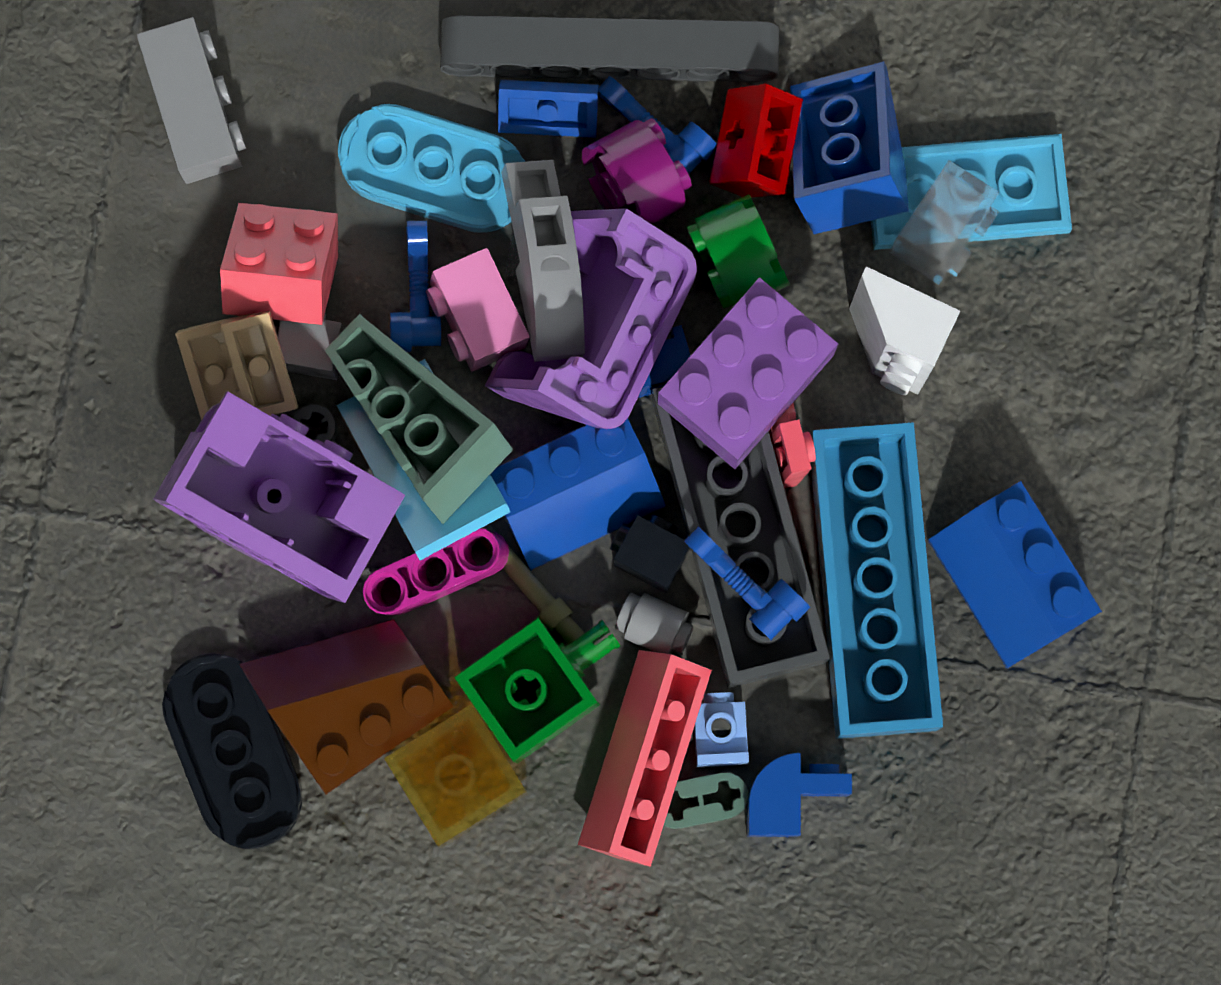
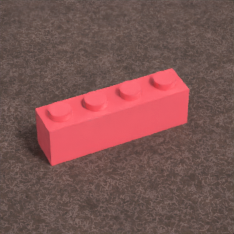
M638 651L578 845L621 860L651 867L712 670L672 654Z

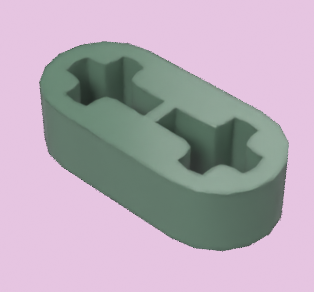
M718 773L678 781L674 791L678 792L679 798L689 799L697 797L698 806L683 810V819L679 821H674L672 814L667 813L664 826L670 829H682L738 816L745 809L748 802V789L745 782L739 776L732 773ZM727 782L729 789H738L740 793V798L732 801V809L729 811H724L721 803L704 805L703 796L716 793L719 788L718 783Z

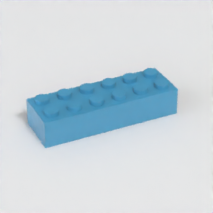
M914 422L812 430L811 436L815 447L816 460L810 463L812 468L827 649L830 657L828 661L835 738L843 739L937 731L943 728Z

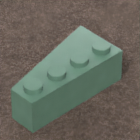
M360 314L325 349V352L413 483L420 497L442 524L449 519L513 450L490 419Z

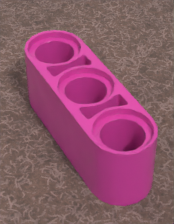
M480 528L422 560H419L416 553L369 575L363 587L364 601L371 610L379 614L401 615L502 570L509 557L508 544L503 536L497 532ZM486 538L492 544L493 554L488 563L479 566L472 559V547L479 539ZM440 558L446 565L447 574L441 584L433 586L427 579L426 570L431 561ZM393 578L400 585L401 595L397 603L388 606L382 600L381 589L387 580Z

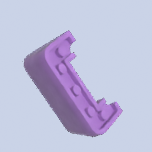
M627 208L571 211L581 278L585 354L583 357L571 356L569 359L534 362L533 355L523 351L508 352L501 356L495 364L485 387L504 398L595 428L612 429L623 424L633 409L695 280L697 273L696 260L693 253L685 245Z

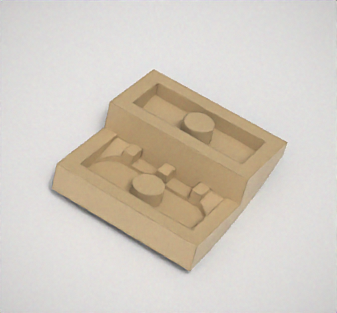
M270 311L214 321L178 330L175 334L201 420L212 406L220 403L226 391L270 416L271 414L275 415L298 408Z

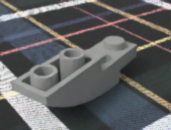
M554 161L505 163L501 173L520 260L515 271L534 362L569 359L571 356L583 357L585 354L584 316L577 246L568 196H561Z

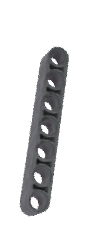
M452 16L442 20L440 70L449 75L471 77L607 79L611 76L614 79L765 82L777 79L779 76V27L773 23L761 21Z

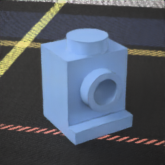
M732 692L704 694V704L700 706L694 726L696 768L747 765L749 763L745 702H734V693ZM724 719L730 724L731 731L727 737L719 738L712 733L711 725L715 720Z

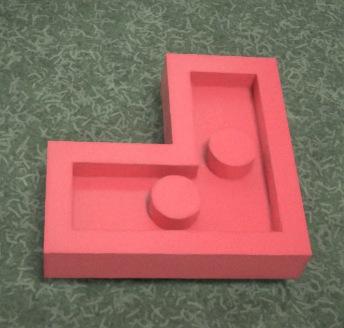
M792 403L769 430L784 489L797 486L812 469L810 462L816 460L812 436L809 432H802L800 420H796L794 403Z

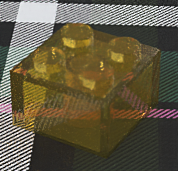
M470 704L384 758L430 835L440 848L445 847L528 795L473 704Z

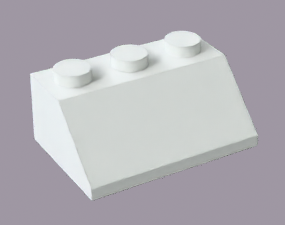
M868 267L865 268L849 308L873 374L882 378L880 381L881 385L901 395H907L909 391L918 395L935 366L960 313V310Z

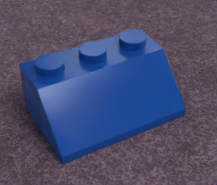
M628 418L623 424L612 429L595 428L589 425L581 427L496 467L490 474L509 507L510 513L504 516L530 571L620 529L623 523L628 525L633 523L637 515L644 518L666 507L645 452Z
M1021 481L979 505L928 539L929 544L1006 669L1102 612Z

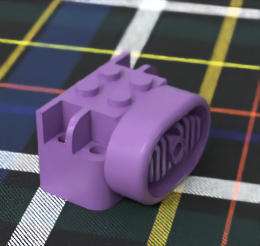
M226 391L220 403L212 406L204 415L196 431L190 433L153 500L189 520L207 534L256 561L272 567L324 597L346 603L404 499L405 494L350 463L349 461L353 454L329 440L322 442L317 439L312 441L305 435L309 428L285 414H281L280 417L274 414L270 416ZM270 491V497L268 500L267 493Z

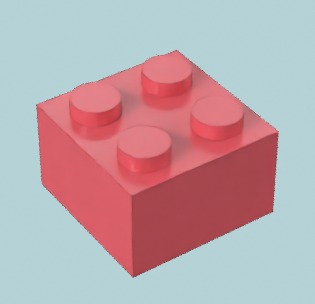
M238 203L220 268L222 314L242 316L270 311L272 320L322 325L338 261V213Z

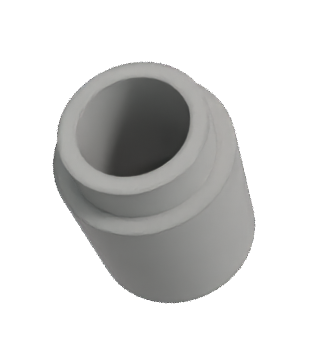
M631 592L620 611L615 629L625 633L624 639L652 652L672 654L674 650L683 653L694 626L687 623L689 612L644 593L641 597Z

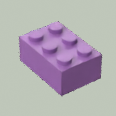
M759 277L658 393V405L731 467L736 469L835 354L838 343Z

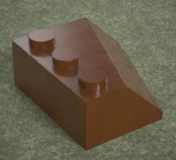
M394 619L239 664L265 708L325 795L454 707Z

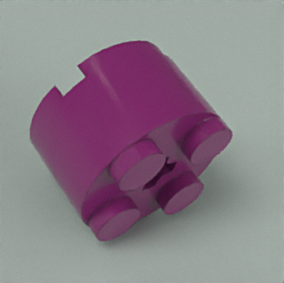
M650 118L645 122L634 120L582 150L583 165L585 166L591 162L593 164L596 175L588 180L602 208H627L652 225L683 208L685 205L684 190L692 185L689 174L683 164L678 160L673 162L663 146L666 144V139L661 127L654 119Z

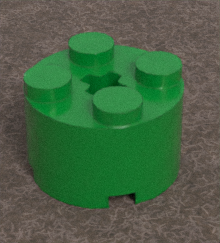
M750 194L695 218L696 223L687 227L704 265L714 262L716 268L707 273L724 309L732 305L735 306L759 277L775 291L790 285L784 269L782 270L777 259L778 255Z

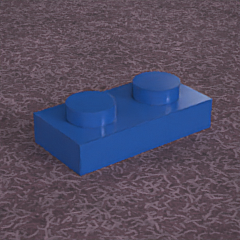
M500 80L498 133L596 138L599 85Z

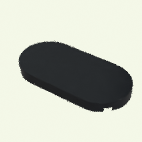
M216 653L198 655L180 665L170 678L171 681L167 685L162 702L165 723L202 818L209 830L224 842L238 848L259 849L270 846L285 837L298 820L303 799L300 780L278 725L265 708L239 665L243 662L234 657Z

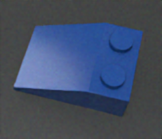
M885 62L790 86L791 94L803 99L793 149L794 200L813 234L908 212L906 168Z

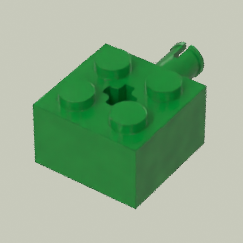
M537 618L454 678L511 760L518 764L600 706L582 680L586 676L583 671L615 648L618 649L621 645L613 634L597 645H594L595 642L610 633L609 628L602 619L597 625L566 647L563 643L558 645L540 619ZM524 679L530 684L539 681L541 685L536 690L538 700L532 704L525 699L519 702L516 699V696L521 692L518 684Z

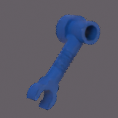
M611 76L598 88L599 96L630 122L634 120L645 122L650 118L654 119L664 133L666 144L663 146L673 162L676 160L680 161L688 174L701 161L706 163L716 152L717 143L698 125L690 121L679 135H675L668 128H665L663 124L661 125L657 118H654L650 112H647Z
M407 221L410 312H390V339L406 352H411L412 347L441 346V319L437 316H430V304L426 290L429 289L427 274V221Z
M700 527L684 541L756 611L749 620L770 640L792 619L797 622L811 608L782 578L766 593L757 583H754V580H751L750 576H747V573H744L739 566H736V563Z

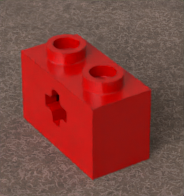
M769 84L728 89L709 184L742 197L750 194L751 198L785 194L803 99Z

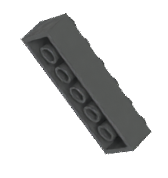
M663 387L652 389V404L687 536L689 537L700 527L736 563V566H739L744 573H747V576H750L751 580H754V583H757L766 593L782 578L811 607L797 622L792 619L770 640L749 620L756 611L742 596L738 595V592H735V589L731 588V585H728V582L724 581V578H721L691 549L727 688L730 689L826 664L830 657L769 431L738 467L734 469L658 405V393Z

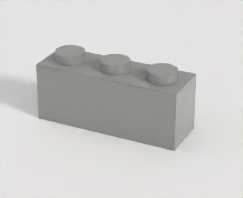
M194 17L136 34L178 171L185 183L189 184L242 167L238 151L246 149V145L238 121L229 123L224 106L232 104L224 76L214 77L210 61L217 59L218 56L209 30L200 32Z

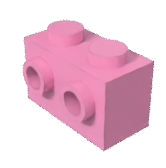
M488 248L432 271L430 280L432 288L426 290L428 300L437 317L445 315L452 330V333L447 334L450 347L459 362L466 359L471 372L499 360L501 356L508 352L520 351L526 348L530 336Z

